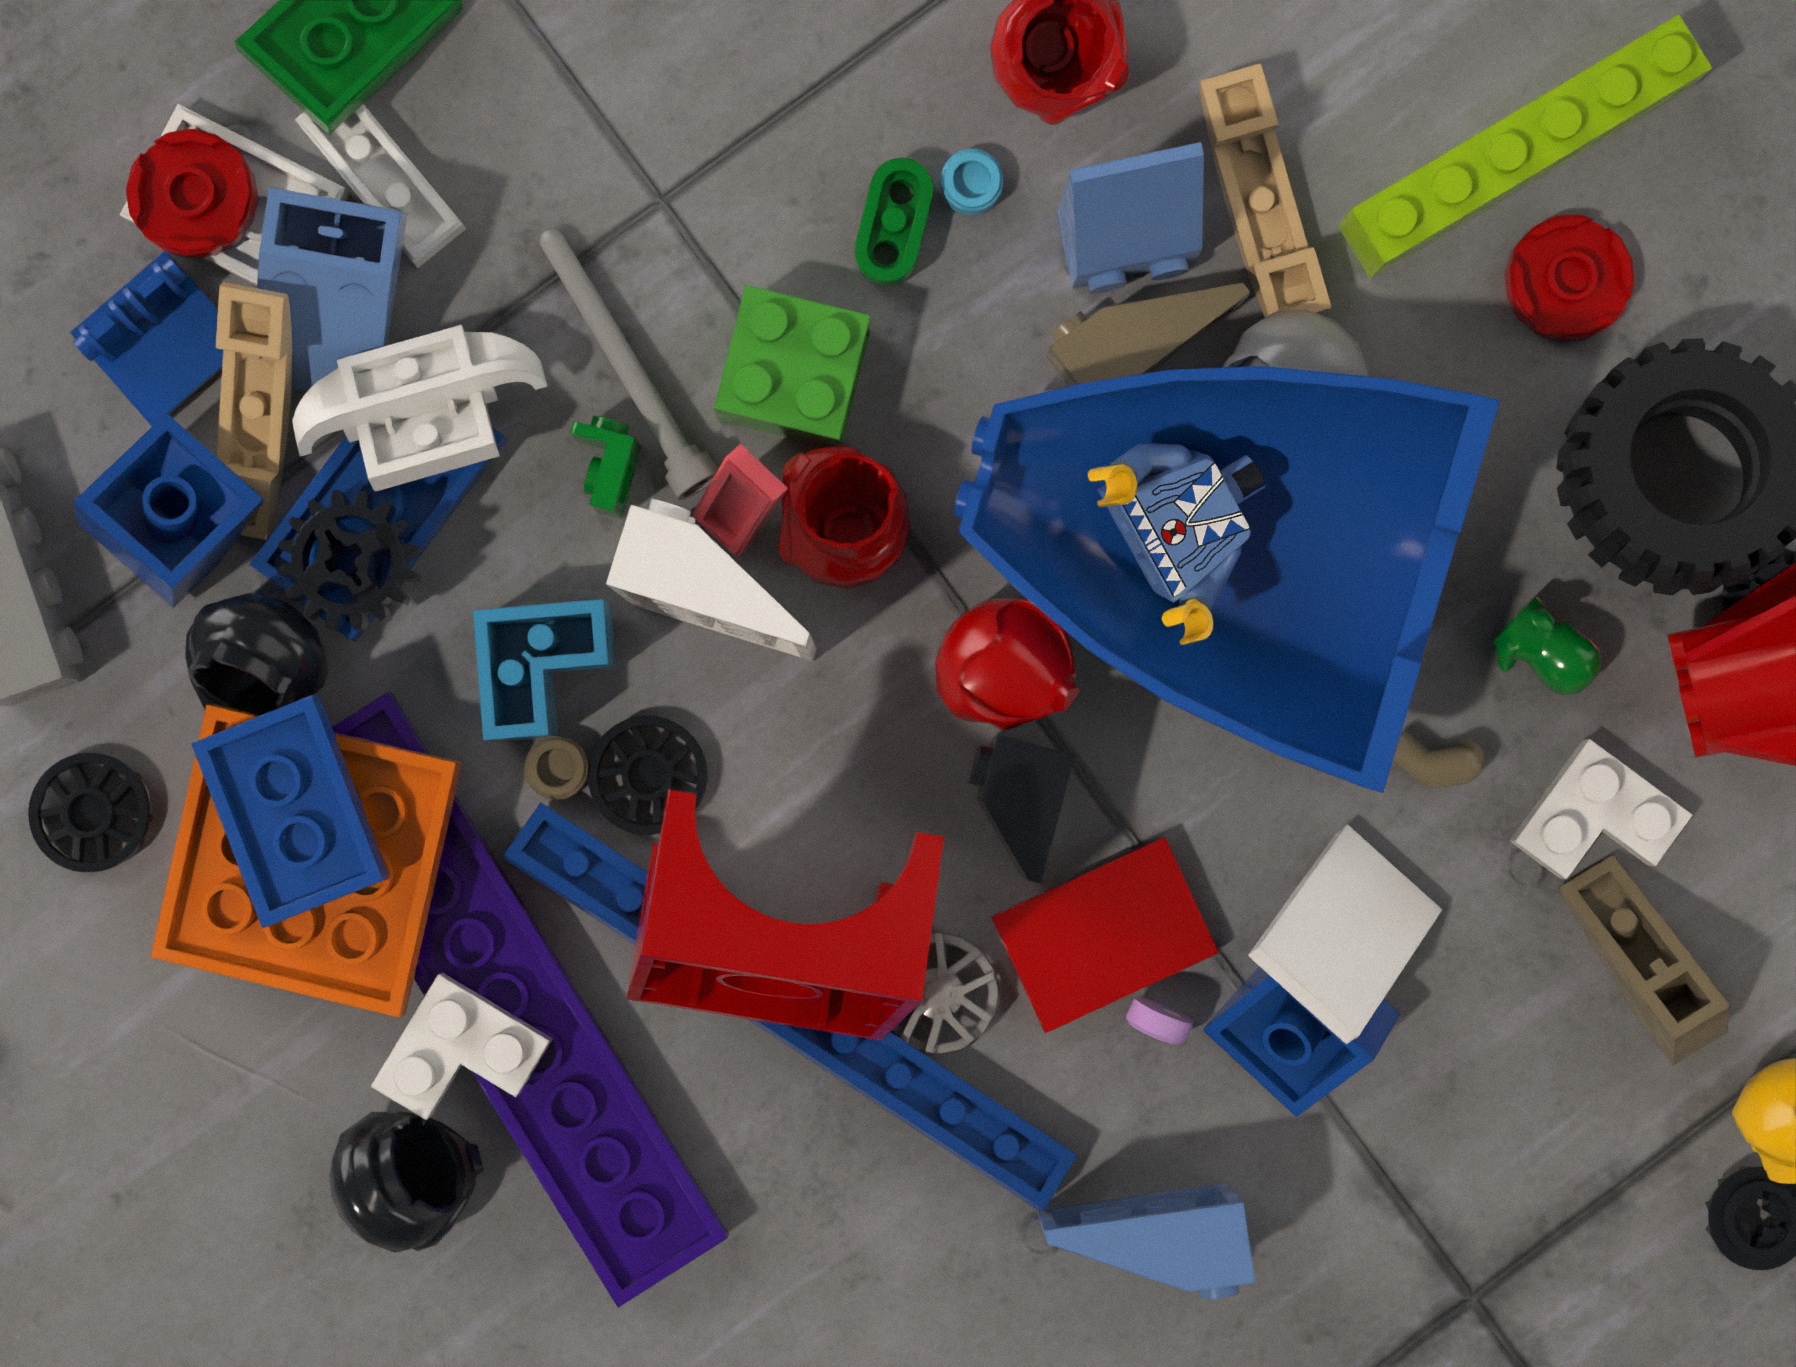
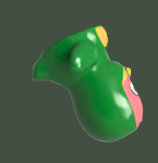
M1536 595L1510 619L1492 641L1496 646L1497 663L1502 671H1509L1517 660L1524 661L1533 670L1538 679L1548 689L1557 694L1572 695L1580 693L1595 680L1601 670L1602 657L1599 647L1568 622H1555L1552 613L1545 610L1542 600Z

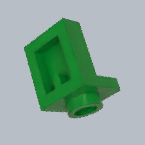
M592 416L590 425L573 421L570 434L578 442L604 449L602 458L594 456L587 470L584 493L591 495L589 505L598 513L622 519L642 446L635 437L627 435L629 426L619 421L600 416Z

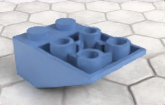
M269 187L259 251L257 288L288 294L292 324L291 388L308 391L317 381L338 368V359L388 345L407 221L406 213L393 209Z

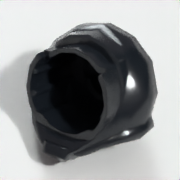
M246 593L205 605L194 618V622L186 634L185 659L191 684L204 709H206V705L216 704L263 715L310 695H315L324 687L328 668L326 654L318 631L297 609L282 600Z
M371 1112L340 1134L329 1174L331 1196L340 1218L353 1233L366 1242L394 1253L411 1248L421 1251L437 1245L452 1229L474 1191L477 1175L482 1173L484 1169L477 1144H470L444 1123L433 1118L425 1120L415 1113Z

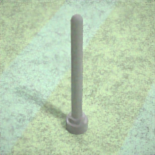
M556 229L546 230L540 237L541 248L668 458L664 462L668 470L665 476L666 481L678 500H683L697 494L710 485L718 471L717 465L708 451L701 452L697 444L689 445L564 235Z

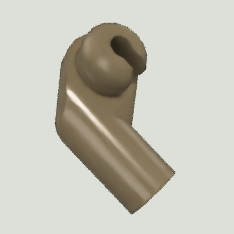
M1403 730L1393 762L1424 786L1440 788L1467 784L1474 780L1482 771L1485 754L1483 748L1476 741L1467 738L1459 739L1457 744L1449 748L1431 751Z

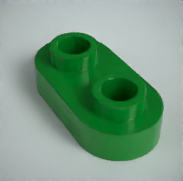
M909 158L888 160L878 167L870 182L855 242V261L862 276L875 285L894 286L900 284L912 274L917 264L933 199V183L925 167L915 160ZM896 186H906L913 192L914 196L906 204H897L891 200L889 194ZM882 246H891L897 251L898 258L890 265H882L874 257L876 250Z

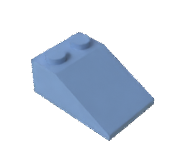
M1201 142L1069 171L1056 217L1073 289L1089 286V291L1092 294L1104 293L1126 286V277L1150 272L1152 280H1164L1183 275L1189 271L1188 264L1195 263L1202 251L1204 152Z
M1227 1183L1045 1208L1043 1211H1038L1039 1223L1047 1244L1187 1292L1199 1291L1200 1298L1202 1299L1232 1297L1239 1294V1285L1255 1283L1244 1202Z

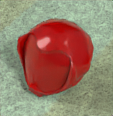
M1012 0L998 16L990 43L994 78L1015 107L1038 115L1044 123L1057 125L1078 111L1098 103L1108 95L1120 90L1127 83L1129 75V64H1127L1128 45L1122 9L1118 1Z
M848 445L818 448L806 454L800 452L785 464L782 483L788 489L781 498L782 523L778 551L785 565L796 566L815 583L849 589L878 580L901 559L911 532L907 496L889 467L862 455L860 450Z
M1024 597L988 599L975 604L949 627L937 652L935 662L936 692L957 718L969 722L991 723L996 728L1009 730L1058 711L1066 712L1080 691V688L1075 684L1076 665L1068 633Z

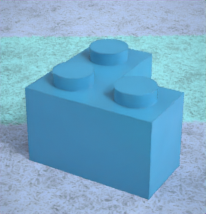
M603 599L473 610L483 740L502 742L557 737L558 727L553 674L616 668L612 607Z

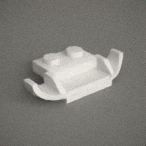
M462 325L338 359V368L317 381L301 399L292 420L300 457L312 454L314 442L332 432L344 430L349 443L359 440L368 480L374 492L499 457L498 447L486 406L488 403L498 401L495 386L510 382H525L537 390L547 387V382L541 361L535 352L524 344L491 332H464Z

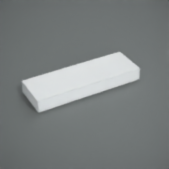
M364 104L331 135L324 131L305 112L295 119L365 205L398 210L407 214L402 250L417 268L466 230V227Z

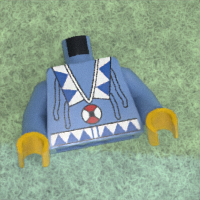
M1136 444L1114 460L1110 466L1090 469L1088 479L1090 482L1105 480L1106 484L1097 489L1102 500L1097 501L1099 507L1108 508L1153 591L1173 603L1180 599V606L1168 609L1163 613V624L1166 627H1171L1184 623L1185 634L1179 641L1182 646L1205 640L1211 635L1213 630L1211 610L1241 555V545L1251 535V529L1238 504L1264 489V479L1255 463L1247 455L1242 456L1219 471L1209 455L1194 450L1189 451L1182 444Z

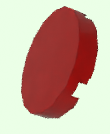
M195 129L168 132L154 140L156 144L149 147L145 154L140 153L131 165L126 185L129 214L143 235L166 253L192 260L216 256L237 244L253 223L258 203L255 175L243 155L218 135Z
M1580 214L1553 216L1532 227L1511 250L1504 273L1506 297L1518 320L1536 335L1558 342L1582 341L1610 327L1622 314L1621 312L1625 309L1635 284L1633 259L1622 238L1609 227L1605 229L1599 223L1592 222L1594 219Z

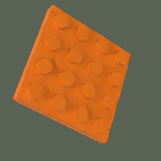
M216 704L206 705L199 740L261 715ZM334 732L390 879L262 928L195 755L150 958L398 1018L406 1015L462 762Z

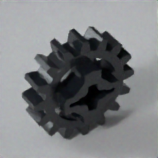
M340 490L332 492V507L326 508L315 499L309 500L307 503L313 517L306 522L292 516L288 522L298 532L295 541L280 540L278 543V548L292 554L290 563L277 567L278 575L294 578L296 584L291 586L285 593L286 597L294 602L307 598L309 601L304 608L303 616L315 621L327 611V628L340 631L346 617H349L354 630L367 631L368 615L372 613L380 621L388 623L392 620L387 605L392 600L407 606L411 601L409 596L401 589L404 581L418 582L421 580V574L408 568V560L422 555V549L417 545L405 544L403 541L413 531L414 527L406 520L392 524L391 520L397 508L387 501L380 504L375 511H372L373 496L364 491L358 493L353 505H350L347 495ZM360 519L373 523L377 528L374 530L368 529L358 535L350 533L341 521ZM318 538L320 545L316 561L309 565L310 552L315 540ZM339 542L347 548L362 553L355 559V565L358 569L356 573L360 580L353 574L341 569L338 570L346 562L342 554L344 549ZM391 556L390 571L382 585L379 578L383 561ZM344 587L348 588L351 594L357 597L359 602L351 604L336 603L329 600L323 594L327 591L332 593L336 589Z

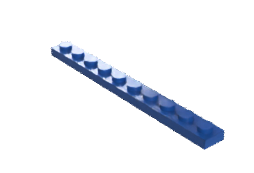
M540 802L505 852L504 859L635 945L648 872ZM748 1019L1039 1212L1045 1210L1077 1157V1154L891 1032L879 1041Z

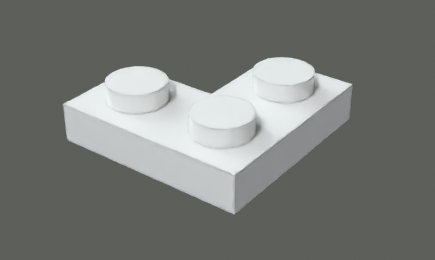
M1584 739L1509 841L1558 878L1567 879L1601 832L1605 833L1646 865L1656 866L1693 815L1591 739Z
M440 973L437 975L371 1087L425 1120L432 1116L462 1065L514 1097H517L553 1038L448 975Z

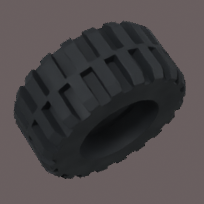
M1703 338L1682 339L1674 349H1669V346L1662 342L1645 348L1634 360L1627 357L1613 367L1601 382H1598L1572 416L1564 432L1567 439L1558 451L1556 470L1563 472L1564 479L1557 487L1560 506H1570L1574 516L1567 525L1576 540L1586 536L1595 547L1588 554L1590 558L1601 568L1608 562H1611L1621 569L1618 579L1634 587L1645 581L1653 584L1654 593L1675 595L1681 589H1689L1692 595L1713 592L1725 584L1731 586L1747 578L1784 552L1783 549L1796 539V404L1794 403L1796 401V385L1791 379L1783 386L1775 381L1769 374L1776 365L1761 355L1752 363L1746 362L1739 358L1742 347L1722 341L1714 351L1705 350ZM1664 415L1694 417L1715 427L1729 440L1739 457L1743 472L1741 499L1729 515L1711 524L1685 523L1665 515L1645 498L1633 476L1630 450L1636 434L1646 423Z

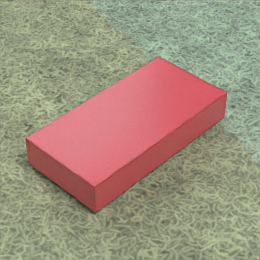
M739 444L725 457L692 515L730 553L738 558L753 544L788 488L742 444Z

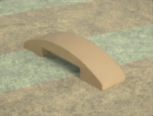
M1261 63L1201 80L1198 83L1222 193L1243 262L1264 317L1266 318L1277 311L1306 309L1320 313L1330 310L1332 306L1314 247H1308L1276 137L1275 129L1279 124Z
M223 282L219 285L216 348L223 349L217 458L264 499V503L240 535L267 540L271 536L279 498L289 427L292 387V324L288 294Z

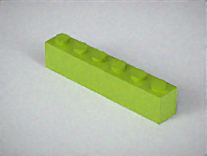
M1678 14L1353 207L1338 227L1368 277L1372 279L1689 90L1712 69V66Z

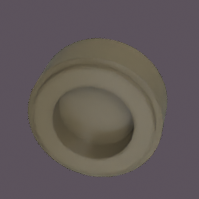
M562 736L547 737L538 741L528 752L524 764L525 777L530 787L540 796L552 800L568 799L578 794L585 787L588 781L590 760L586 751L578 742Z

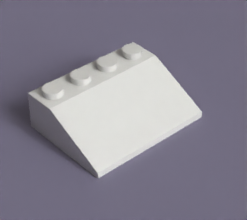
M651 499L648 510L634 505L630 506L607 578V586L635 607L814 661L817 648L810 633L701 529V526L695 524L696 519L690 517L691 511L655 499Z

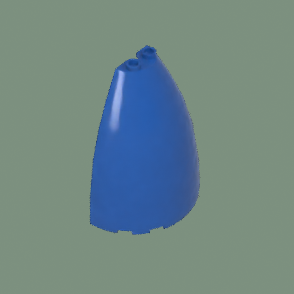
M1268 366L1172 369L1081 383L994 404L991 417L982 416L980 418L971 449L972 454L982 457L975 482L967 479L963 480L955 502L954 517L962 519L958 532L1026 599L1091 653L1153 694L1186 712L1281 757L1358 786L1384 793L1422 665L1421 660L1456 542L1463 527L1500 400L1389 378ZM1136 444H1182L1189 451L1194 450L1209 455L1219 471L1242 456L1247 455L1255 463L1264 479V489L1238 504L1251 529V535L1241 545V555L1211 610L1213 630L1211 635L1205 640L1182 646L1179 641L1185 634L1184 623L1171 627H1166L1163 624V613L1168 609L1180 606V599L1173 603L1153 591L1108 508L1099 507L1097 504L1098 500H1102L1097 489L1106 484L1105 480L1090 482L1088 479L1090 469L1110 466L1114 460Z

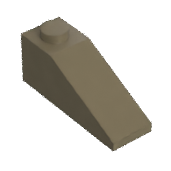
M1242 282L1105 307L1088 319L1080 311L1053 331L1051 335L1056 340V343L1050 347L1047 358L1068 386L1152 373L1240 307L1250 294V291Z
M1614 855L1559 887L1561 896L1633 1013L1672 1065L1728 1033L1729 1003Z

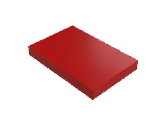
M1165 837L1156 839L991 916L1045 1034L1219 953Z

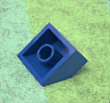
M166 413L79 495L73 503L77 523L174 608L220 563L264 503V499Z
M1259 966L1213 1016L1203 1031L1293 1115L1298 1117L1375 1059L1400 1013L1383 999L1361 1034L1346 1045Z

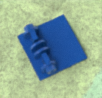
M165 251L70 332L76 339L73 343L88 360H94L151 426L166 413L170 414L222 369L223 349L216 348L218 308L177 261Z

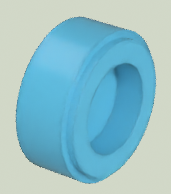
M978 149L959 151L947 160L942 169L940 179L942 197L946 204L959 214L965 216L984 214L997 204L1001 196L1004 180L1003 172L997 160L985 151Z

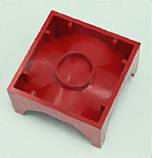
M669 789L659 843H653L627 1000L879 1041L886 1037L922 1002L944 836L917 832L913 837L906 864L895 884L880 882L877 886L873 904L863 911L832 922L817 924L792 923L772 918L752 909L737 899L721 883L709 866L698 838L695 817L697 794Z

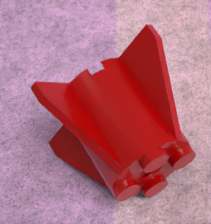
M1795 563L1703 626L1667 634L1695 758L1725 752L1796 766Z

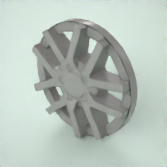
M935 933L931 934L930 945L936 944L938 968L926 969L922 1002L915 1007L906 1028L904 1029L899 1023L892 1031L897 1037L919 1051L932 1054H947L969 1047L988 1030L998 1008L999 984L992 964L974 944L954 935ZM945 944L959 947L968 955L949 968ZM976 960L985 975L964 985L958 973ZM987 984L989 996L985 1011L968 999L966 995ZM962 1006H965L981 1018L976 1028L971 1032L955 1017V1014ZM923 1015L934 1019L928 1042L921 1041L913 1036ZM945 1020L962 1036L958 1041L937 1044Z

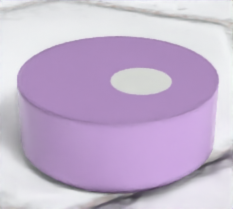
M1134 996L1126 1015L1127 1022L1135 1029L1173 1045H1181L1186 1042L1194 1023L1190 1017L1182 1012L1142 996Z

